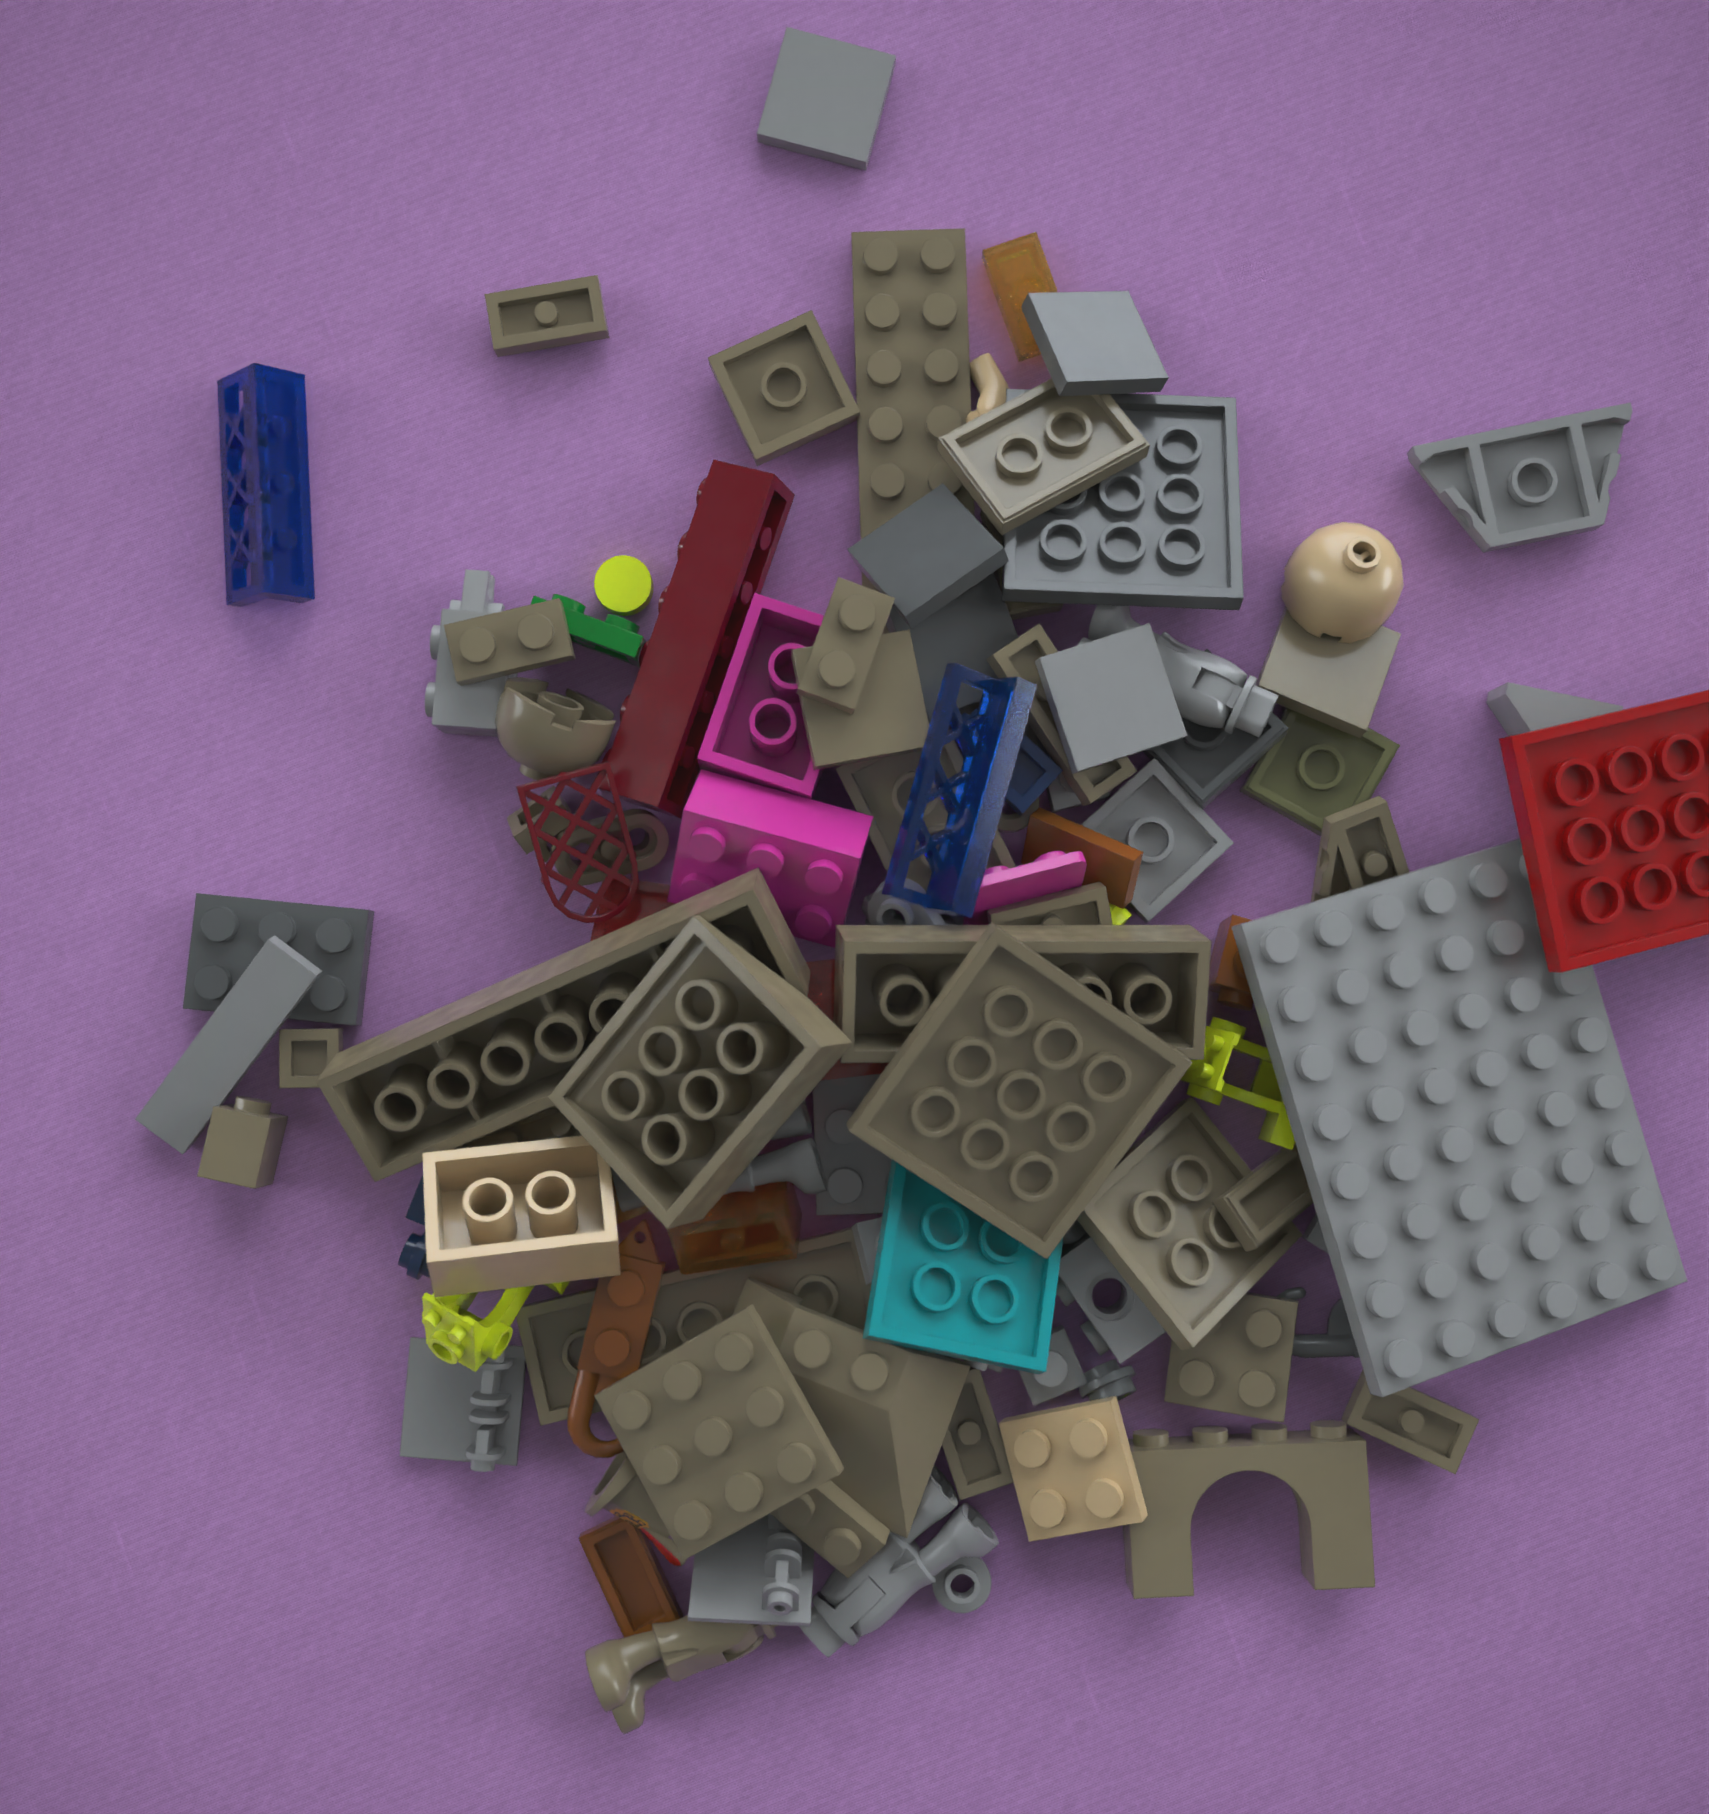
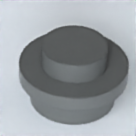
M1116 1359L1110 1360L1085 1372L1084 1375L1088 1383L1078 1389L1082 1399L1089 1398V1401L1116 1396L1117 1401H1120L1137 1391L1131 1379L1136 1373L1132 1365L1120 1368Z

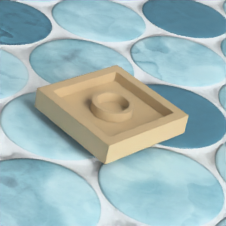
M1116 1396L1006 1417L998 1423L1029 1542L1143 1522L1148 1516Z

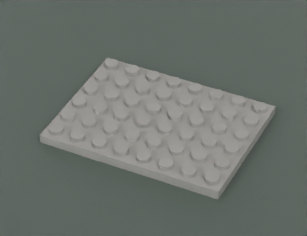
M1520 838L1231 926L1370 1394L1385 1397L1687 1281L1593 966L1589 965L1562 973L1548 972Z

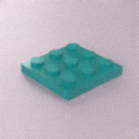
M891 1160L863 1339L1038 1375L1045 1373L1047 1370L1063 1238L1046 1259L896 1161Z

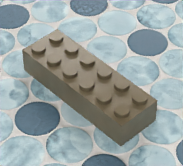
M836 925L833 1023L853 1042L839 1058L841 1063L890 1062L989 925ZM997 925L1183 1053L1190 1060L1204 1059L1211 940L1191 925Z

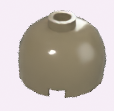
M524 677L508 678L497 705L495 717L496 733L508 756L521 764L519 771L523 775L534 780H540L558 775L560 772H569L588 767L599 761L610 740L616 720H613L614 714L610 709L598 701L568 688L565 693L566 696L546 691L549 684L546 681Z

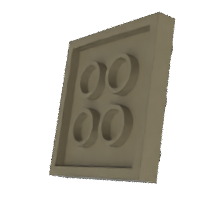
M1192 1096L1178 1103L1125 1153L1077 1218L1081 1226L1181 1351L1193 1348L1303 1235L1291 1221L1257 1249L1245 1251L1213 1201L1249 1174L1251 1170Z
M753 1304L594 1395L684 1560L837 1477L845 1469Z

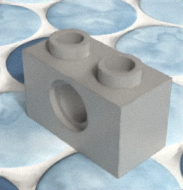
M1087 1232L1077 1242L1062 1246L1056 1293L1066 1307L1077 1301L1089 1319L1080 1328L1100 1356L1111 1350L1121 1364L1166 1332ZM1106 1278L1118 1280L1121 1285V1295L1115 1304L1109 1307H1099L1093 1304L1092 1291L1099 1281Z

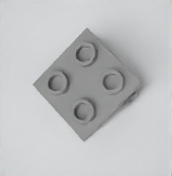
M411 1337L400 1456L471 1462L470 1469L480 1472L493 1471L495 1464L517 1466L526 1373V1359L523 1346L507 1345L504 1352L497 1359L493 1360L488 1357L480 1368L474 1372L459 1362L449 1364L439 1359L426 1344V1338Z
M769 1513L698 1552L694 1556L688 1621L810 1627L814 1550Z

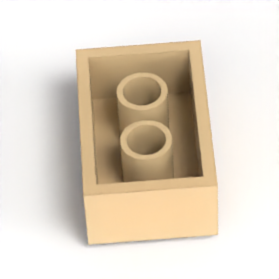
M582 1135L422 1153L426 1259L435 1297L621 1275L611 1167Z

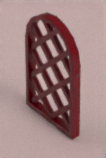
M606 761L569 772H560L555 776L516 786L540 869L541 883L544 885L553 905L568 918L584 923L605 922L620 914L633 900L639 879L637 854L632 846L610 762ZM598 772L589 789L571 780L572 778ZM605 775L614 803L596 794ZM558 783L549 800L530 791ZM566 785L585 795L575 814L555 804ZM526 797L544 806L535 824H533ZM591 800L610 809L600 829L581 819ZM551 811L570 821L560 840L541 830ZM616 815L624 842L606 833ZM577 825L596 835L585 854L566 844ZM537 837L556 846L546 864L544 863ZM602 839L621 849L611 868L592 858ZM562 850L581 860L571 879L552 870ZM627 854L631 866V879L617 872ZM588 864L607 874L596 893L578 884ZM549 877L566 885L559 900H557L551 888ZM613 878L629 886L627 894L618 905L603 897ZM573 890L592 899L584 915L570 911L565 907ZM599 904L610 909L602 914L593 915Z

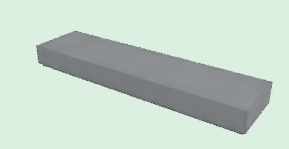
M273 936L268 939L135 1120L181 1154L189 1150L209 1124L213 1106L224 1104L322 973V970L278 937Z

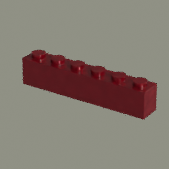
M713 459L708 476L699 485L696 496L697 507L689 530L680 539L677 550L678 561L670 584L661 593L658 603L659 615L651 638L642 647L639 657L640 669L631 694L625 698L621 706L619 729L612 748L606 752L602 762H610L619 798L623 801L682 819L683 809L699 771L697 757L754 593L761 594L795 496L773 473ZM605 775L598 789L611 795Z

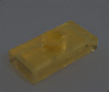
M1033 232L984 249L981 256L1018 362L1041 355L1021 309L1027 294L1058 292L1037 232Z

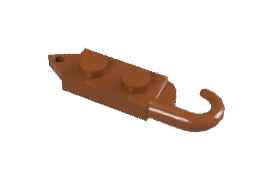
M643 1219L619 1244L621 1275L599 1277L577 1366L578 1371L567 1413V1429L573 1443L583 1453L595 1458H611L624 1451L617 1438L604 1441L595 1437L591 1432L590 1419L595 1402L594 1395L640 1369L666 1262L659 1261L647 1219ZM638 1231L645 1234V1241H638L636 1239Z

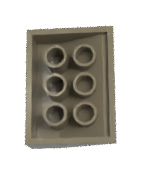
M693 916L548 1098L665 1228L670 1229L702 1220L853 1042L808 997L704 918Z

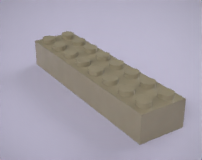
M759 867L335 1054L316 1083L373 1180L377 1182L423 1162L422 1153L454 1149L554 1106L548 1096L693 916L704 918L807 997L811 971Z

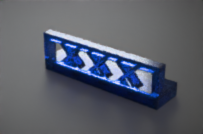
M252 363L217 381L226 604L243 607L267 598L304 603L315 599L305 374ZM243 391V406L240 411L239 392ZM245 451L246 461L242 468V456ZM248 506V519L245 524L244 513ZM250 563L251 585L247 586V567Z
M947 663L881 894L940 914L972 918L1037 684L1020 677L995 679L961 664ZM962 682L983 690L977 715L965 722L956 704ZM957 739L964 755V761L961 771L947 779L940 763V756L943 746ZM940 796L948 817L945 828L931 836L923 816L927 803ZM923 854L932 871L926 894L903 887L910 862Z

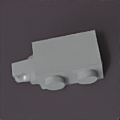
M465 569L462 601L451 600L450 608L442 609L440 625H434L431 630L430 654L433 660H437L435 682H429L426 687L425 712L427 717H432V725L443 733L497 737L495 717L501 693L507 679L518 676V673L464 686L456 682L444 625L505 611L503 604L494 603L495 578L493 575H490L491 572Z

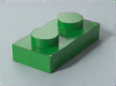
M553 594L551 600L560 598L563 603L572 643L639 667L640 653L646 640L642 635L637 634L640 628L637 624L612 614H607L605 621H601L585 615L586 606L568 597ZM533 596L531 604L548 600Z

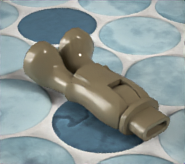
M688 1615L671 1622L652 1623V1631L619 1639H609L590 1647L585 1652V1660L592 1685L601 1706L606 1712L612 1710L621 1732L627 1734L643 1724L645 1718V1693L647 1690L667 1678L674 1682H679L698 1672L740 1659L761 1645L764 1634H766L769 1640L776 1637L774 1627L778 1625L688 1621Z

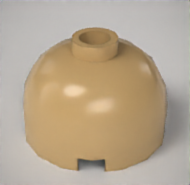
M1340 522L1316 529L1295 548L1284 568L1285 581L1281 586V593L1291 617L1308 633L1319 638L1323 633H1326L1330 636L1342 637L1339 640L1340 643H1353L1372 636L1392 615L1404 586L1401 559L1393 544L1378 530L1362 523Z

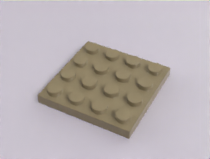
M991 922L851 1115L846 1125L849 1132L1047 1259L1193 1062L1183 1053Z

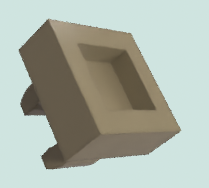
M553 785L539 796L549 800L556 787ZM560 795L555 804L571 813L567 802ZM531 800L528 802V807L533 824H535L544 806ZM521 807L509 815L507 821L513 837L524 852L529 854L534 848ZM551 811L541 830L551 836H555L564 830L570 821ZM537 837L544 862L547 863L551 856V849L547 846V841Z

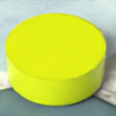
M619 555L606 560L597 570L594 579L595 592L601 604L608 611L619 616H631L641 612L646 608L653 596V580L647 567L640 560L632 556Z

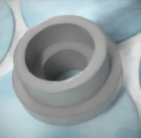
M980 1557L960 1558L935 1575L936 1582L932 1583L933 1592L939 1603L946 1609L956 1613H968L978 1609L985 1603L991 1591V1575L986 1563ZM957 1575H968L973 1580L972 1587L968 1591L957 1592L951 1587V1582Z

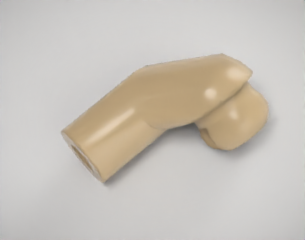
M985 353L969 363L970 377L979 391L980 397L977 402V409L967 415L966 423L1006 403V389L1010 388L990 353Z

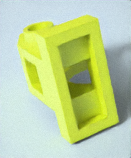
M1212 1017L1210 1026H1206L1204 1059L1191 1060L1193 1063L1180 1079L1190 1083L1186 1094L1220 1106L1223 1096L1267 1111L1258 1139L1293 1150L1295 1139L1268 1048L1244 1040L1245 1027L1224 1019ZM1232 1050L1260 1060L1250 1091L1235 1087L1222 1080Z
M570 1281L543 1285L562 1295ZM535 1285L503 1289L502 1297L484 1319L467 1311L478 1292L435 1297L434 1293L430 1295L425 1292L422 1297V1323L425 1325L426 1344L442 1361L449 1364L459 1362L476 1372L488 1357L495 1360L504 1352L512 1337L513 1328L511 1324Z

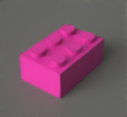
M754 593L697 757L700 771L703 769L814 799L824 769H813L800 698L796 694L798 688L791 652L792 649L814 645L824 615Z
M701 769L683 809L667 902L677 904L759 867L792 935L835 948L836 925H845L873 816Z

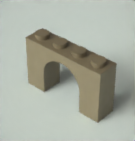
M1318 1420L1310 1423V1430L1287 1431V1425L1280 1423H1258L1251 1426V1433L1228 1434V1428L1222 1426H1199L1192 1429V1436L1169 1437V1432L1164 1429L1148 1428L1133 1431V1439H1128L1148 1513L1143 1522L1123 1525L1126 1583L1134 1599L1194 1596L1191 1549V1521L1194 1509L1203 1493L1213 1483L1224 1476L1240 1471L1265 1472L1285 1481L1291 1488L1298 1510L1301 1572L1314 1590L1375 1587L1366 1440L1352 1428H1347L1345 1422Z

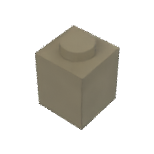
M236 1096L234 1104L213 1106L197 1176L253 1189L273 1184L288 1116L270 1112L272 1103L269 1101L245 1096Z

